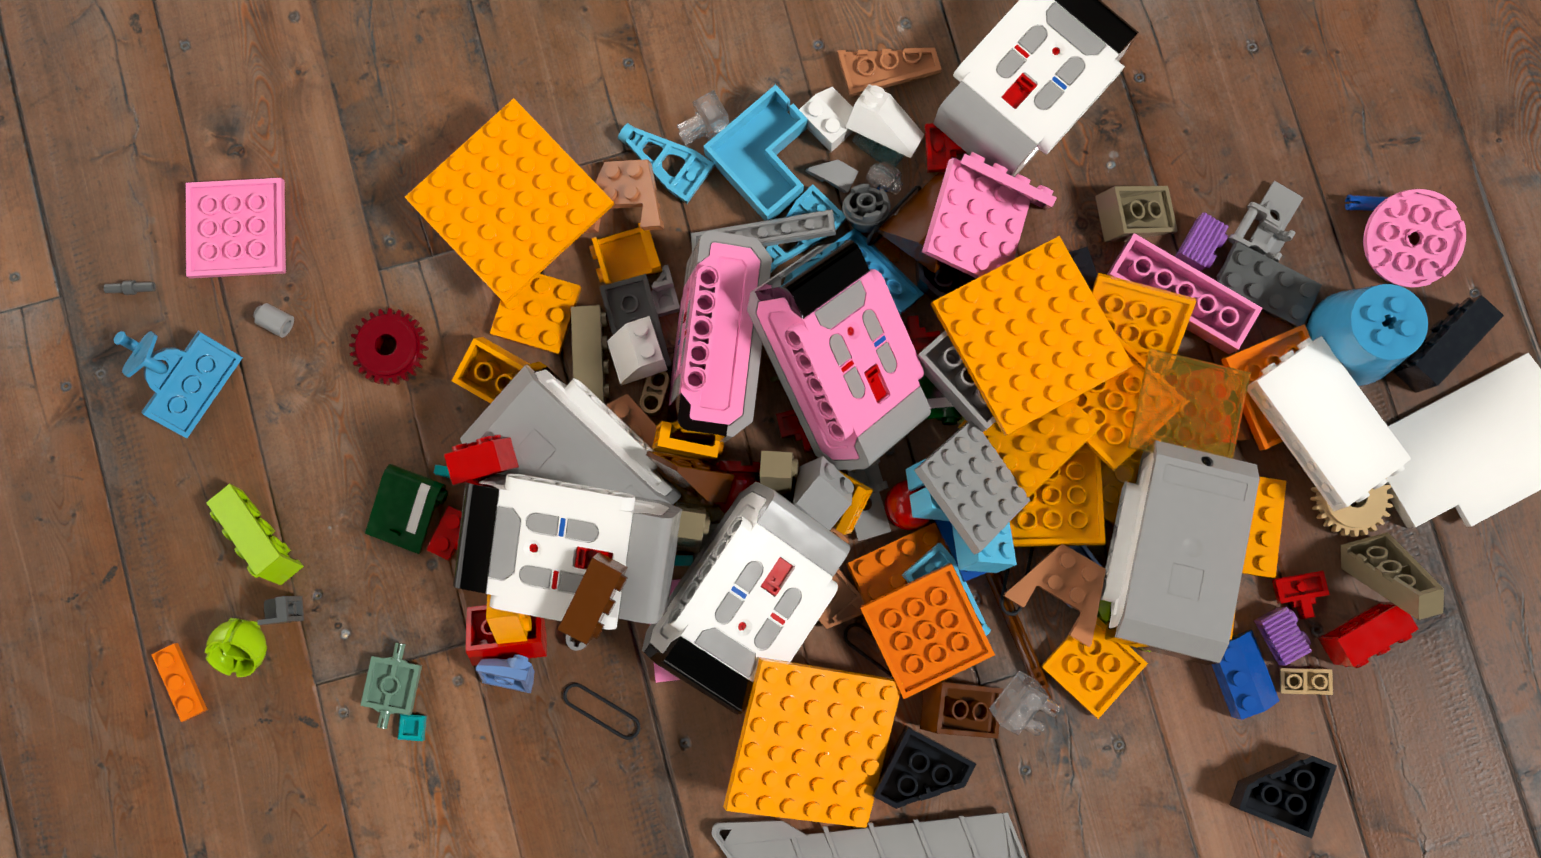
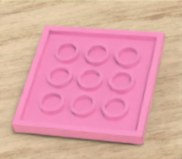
M971 152L970 156L964 154L960 164L973 169L975 172L991 180H996L997 183L1012 191H1019L1018 194L1031 200L1030 203L1045 210L1054 205L1057 198L1052 196L1053 190L1042 185L1037 188L1029 185L1031 180L1017 174L1015 177L1006 174L1007 168L996 163L992 167L984 163V157L974 152Z
M952 158L948 161L922 253L968 275L979 278L1015 258L1031 200L1018 194L1019 191H1012L997 183L996 180H991L975 172L973 169L960 164V160Z
M282 178L186 183V277L209 278L286 273L285 180Z

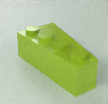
M229 483L206 502L211 509V517L224 528L222 533L228 540L233 541L236 546L234 548L235 552L239 557L246 560L248 563L247 569L255 578L261 577L282 585L304 567L299 560L290 558L287 553L291 550L286 543H282L276 536L272 535L276 532L273 527L263 518H258L261 512L242 489Z

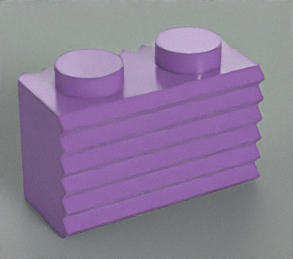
M1203 212L1195 220L1175 257L1198 271L1203 270L1205 267L1210 268L1217 257L1213 254L1217 247L1221 248L1228 238L1225 232L1229 226Z
M1277 607L1254 620L1278 665L1286 666L1312 652L1309 648L1311 644L1310 639L1305 632L1299 630V627L1296 625L1298 622L1297 616L1291 609Z

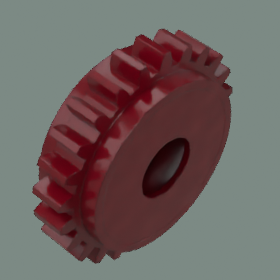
M388 308L387 314L382 309H379L377 316L370 312L371 319L366 320L362 318L361 320L364 325L362 327L355 326L359 331L358 334H351V337L356 339L355 343H349V346L355 349V351L349 353L350 356L357 358L353 365L356 367L361 366L358 372L362 375L367 373L365 378L370 381L374 378V382L380 384L383 380L385 385L390 386L392 380L396 385H399L400 378L406 382L409 381L408 374L416 376L417 374L414 369L416 367L423 368L419 363L420 360H427V357L422 354L423 351L429 350L427 346L423 345L424 342L428 341L426 336H421L425 332L424 328L418 327L420 322L416 319L412 320L413 316L408 313L404 316V312L399 309L396 314L392 308ZM388 339H395V351L390 355H383V343Z

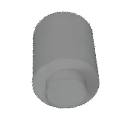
M268 303L258 306L253 314L256 325L281 338L290 332L294 324L293 316Z

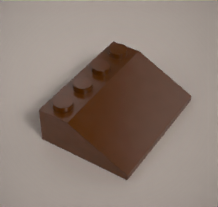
M942 172L935 175L878 229V233L933 273L944 263L922 253L945 175Z

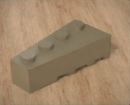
M761 451L760 484L773 489L793 504L794 481H797L799 472L798 459H794L793 452Z
M676 502L675 506L682 509L676 551L698 554L703 534L708 535L710 512H706L705 505Z
M1388 532L1341 545L1342 570L1417 620L1443 613L1444 588Z

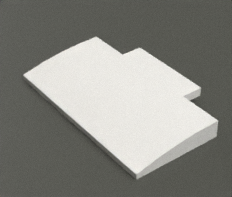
M1529 353L1516 358L1388 426L1411 458V460L1403 465L1405 469L1395 476L1389 475L1386 479L1388 482L1385 484L1391 485V488L1387 490V494L1393 495V498L1390 499L1406 528L1417 527L1453 507L1458 511L1466 527H1472L1541 490V368Z

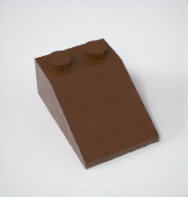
M647 451L646 456L676 485L685 489V494L692 497H700V502L715 506V503L726 504L735 475L702 459Z
M941 681L924 689L920 729L936 734L998 739L1004 689L951 681Z

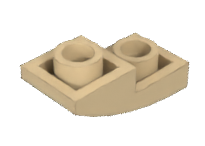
M1280 668V693L1333 695L1332 669Z

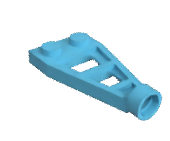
M629 123L621 129L618 135V140L628 145L640 160L648 159L651 162L654 176L667 191L686 204L689 203L715 166L712 161L697 151L637 129ZM648 142H652L663 149L656 160H652L643 152V148ZM667 155H675L685 160L684 166L675 177L670 176L662 167V162Z
M813 184L795 201L786 216L790 217L832 209L835 230L847 219ZM829 236L798 241V244L787 252H784L778 245L767 246L766 251L774 260L771 264V272L779 265Z
M937 543L902 574L903 578L909 583L951 563L987 636L991 629L986 624L967 583L964 582L955 559L942 543Z

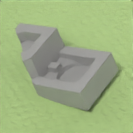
M840 160L812 166L805 170V172L819 181H826L843 193L849 191L859 172Z
M668 264L664 265L659 278L651 286L653 289L651 293L658 317L680 311Z

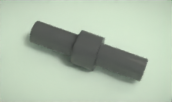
M127 280L122 283L104 284L105 293L136 295L137 292H152L156 290L154 282Z

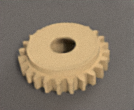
M1384 484L1375 490L1372 488L1368 491L1370 496L1358 502L1354 507L1349 505L1336 511L1332 510L1316 487H1312L1311 490L1316 492V496L1310 499L1317 502V505L1312 507V509L1320 511L1317 519L1324 518L1326 521L1323 526L1328 527L1332 525L1331 532L1333 533L1340 531L1341 536H1348L1350 533L1351 537H1356L1359 534L1361 536L1368 535V530L1373 532L1377 530L1376 525H1384L1382 517L1390 516L1385 510L1386 508L1393 507L1392 504L1387 503L1388 499L1393 498L1392 494H1387V490L1391 488V485Z

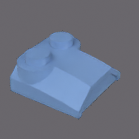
M514 655L513 658L481 659L478 663L476 671L481 677L482 683L531 693L535 671L532 664L528 662L527 657Z

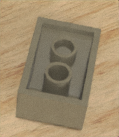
M1114 186L1095 196L1104 242L1127 241L1134 233L1142 238L1178 232L1168 186Z

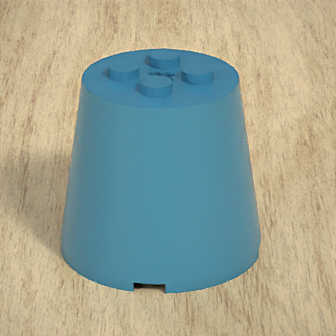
M1382 284L1342 291L1328 296L1312 310L1306 325L1311 340L1313 341L1322 336L1356 384L1363 386L1385 377L1422 345L1428 330V317L1422 302L1411 291L1398 285Z

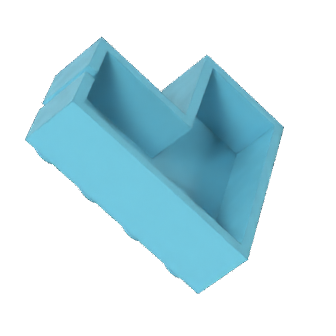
M775 84L703 146L705 156L715 164V167L764 221L776 218L803 194L804 185L777 157V154L807 129L808 119L794 103L790 106V99Z
M926 459L906 469L909 491H914L924 486L914 470ZM926 487L909 495L912 517L950 521ZM1010 522L977 554L972 553L952 525L959 570L998 573L1017 565Z

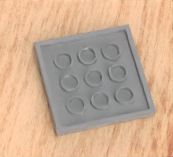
M972 421L964 424L914 470L973 554L981 552L1030 501L1024 489L1018 486L1015 477L1006 467L982 430L975 426Z

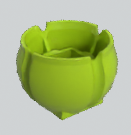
M230 618L229 621L220 624L210 634L205 649L207 654L206 660L214 669L225 675L230 676L235 672L237 677H246L251 675L262 664L266 656L267 645L265 635L257 622Z

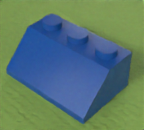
M1248 630L1232 636L1221 662H1211L1231 717L1242 720L1265 712L1280 700L1253 631Z

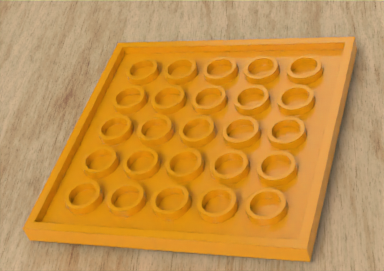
M514 98L405 196L408 202L505 304L514 298L615 205L608 195Z
M1060 236L931 303L933 310L1004 436L1134 366Z
M759 657L723 805L724 809L731 812L867 828L875 798L873 797V792L879 782L900 697V690L895 680Z

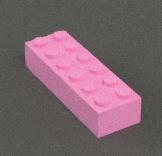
M1135 233L1126 241L1107 273L1109 276L1195 298L1196 304L1186 330L1227 354L1239 350L1262 310V307Z

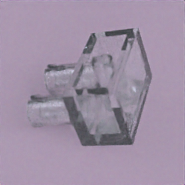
M713 90L693 101L695 116L681 124H677L682 142L685 146H688L703 136L707 137L710 141L729 125V117Z
M1018 671L989 710L1000 726L1019 735L1025 729L1033 735L1039 736L1041 733L1035 729L1037 728L1043 732L1045 724L1043 721L1034 717L1035 714L1041 710L1050 717H1054L1057 714L1050 709L1059 713L1060 704L1049 698L1037 680Z

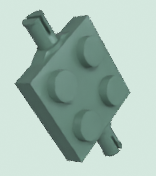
M395 642L392 657L371 656L360 706L373 708L380 712L378 728H388L390 714L412 715L422 665L409 663L402 659L406 646L403 643Z

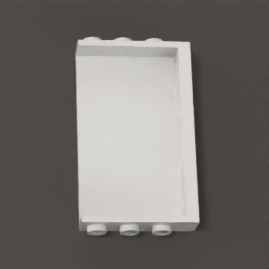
M1320 336L1313 341L1309 337L1297 345L1298 351L1294 353L1293 350H1290L1279 358L1281 363L1276 365L1273 362L1261 371L1264 375L1246 386L1245 389L1333 511L1348 507L1355 501L1358 503L1370 496L1369 490L1372 488L1374 490L1386 484L1388 482L1386 478L1389 475L1395 476L1405 469L1403 465L1411 460V458L1348 371L1334 355L1323 337Z

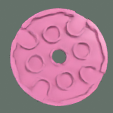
M1425 189L1401 191L1381 202L1369 217L1363 237L1365 256L1375 273L1385 281L1403 287L1427 286L1442 276L1445 277L1460 260L1466 242L1465 223L1461 220L1455 204L1444 195ZM1417 232L1420 240L1416 245L1412 246L1408 235Z

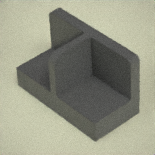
M282 596L267 599L264 602L265 619L257 620L258 625L304 621L302 596Z

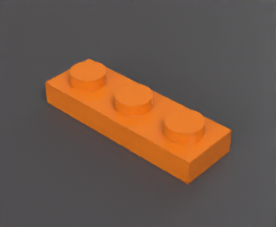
M174 643L151 654L180 721H187L207 711L208 709L179 644Z

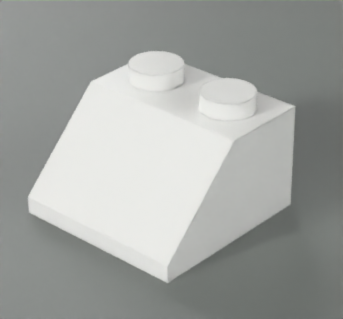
M833 87L815 94L799 109L808 119L807 129L830 152L836 149L854 132L846 128L853 107Z
M650 316L626 323L607 340L621 385L668 370Z

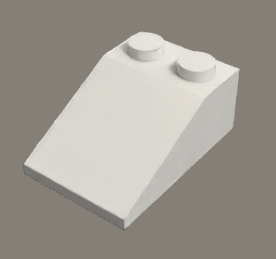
M868 84L855 102L846 128L909 158L913 156L925 135L891 94L885 92L879 86H872Z

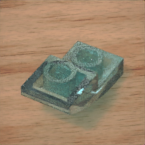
M859 133L852 139L853 143L892 171L904 157L903 154Z

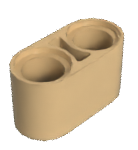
M666 371L646 378L640 406L649 416H657L664 409L670 388V378ZM662 375L665 377L664 384L659 387L654 386L652 383L654 377ZM651 398L658 400V406L653 410L646 408V402Z

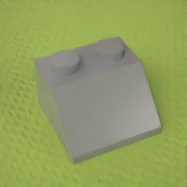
M821 456L799 467L793 504L828 530H831L852 504L854 484L837 470L833 464Z

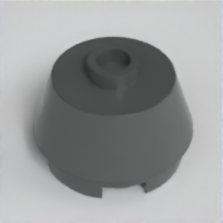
M860 184L851 188V193L844 199L842 205L843 213L850 225L855 230L863 233H870L888 216L891 208L886 192L882 188L881 190L871 188L870 184Z

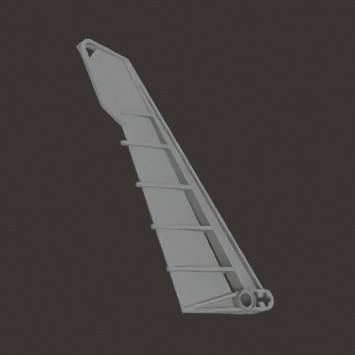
M1008 812L969 817L961 815L959 818L924 822L913 819L914 823L874 827L872 822H868L869 828L829 832L827 826H822L824 833L805 834L783 820L717 822L713 825L711 832L714 840L727 858H1026ZM720 830H731L724 841L720 835Z

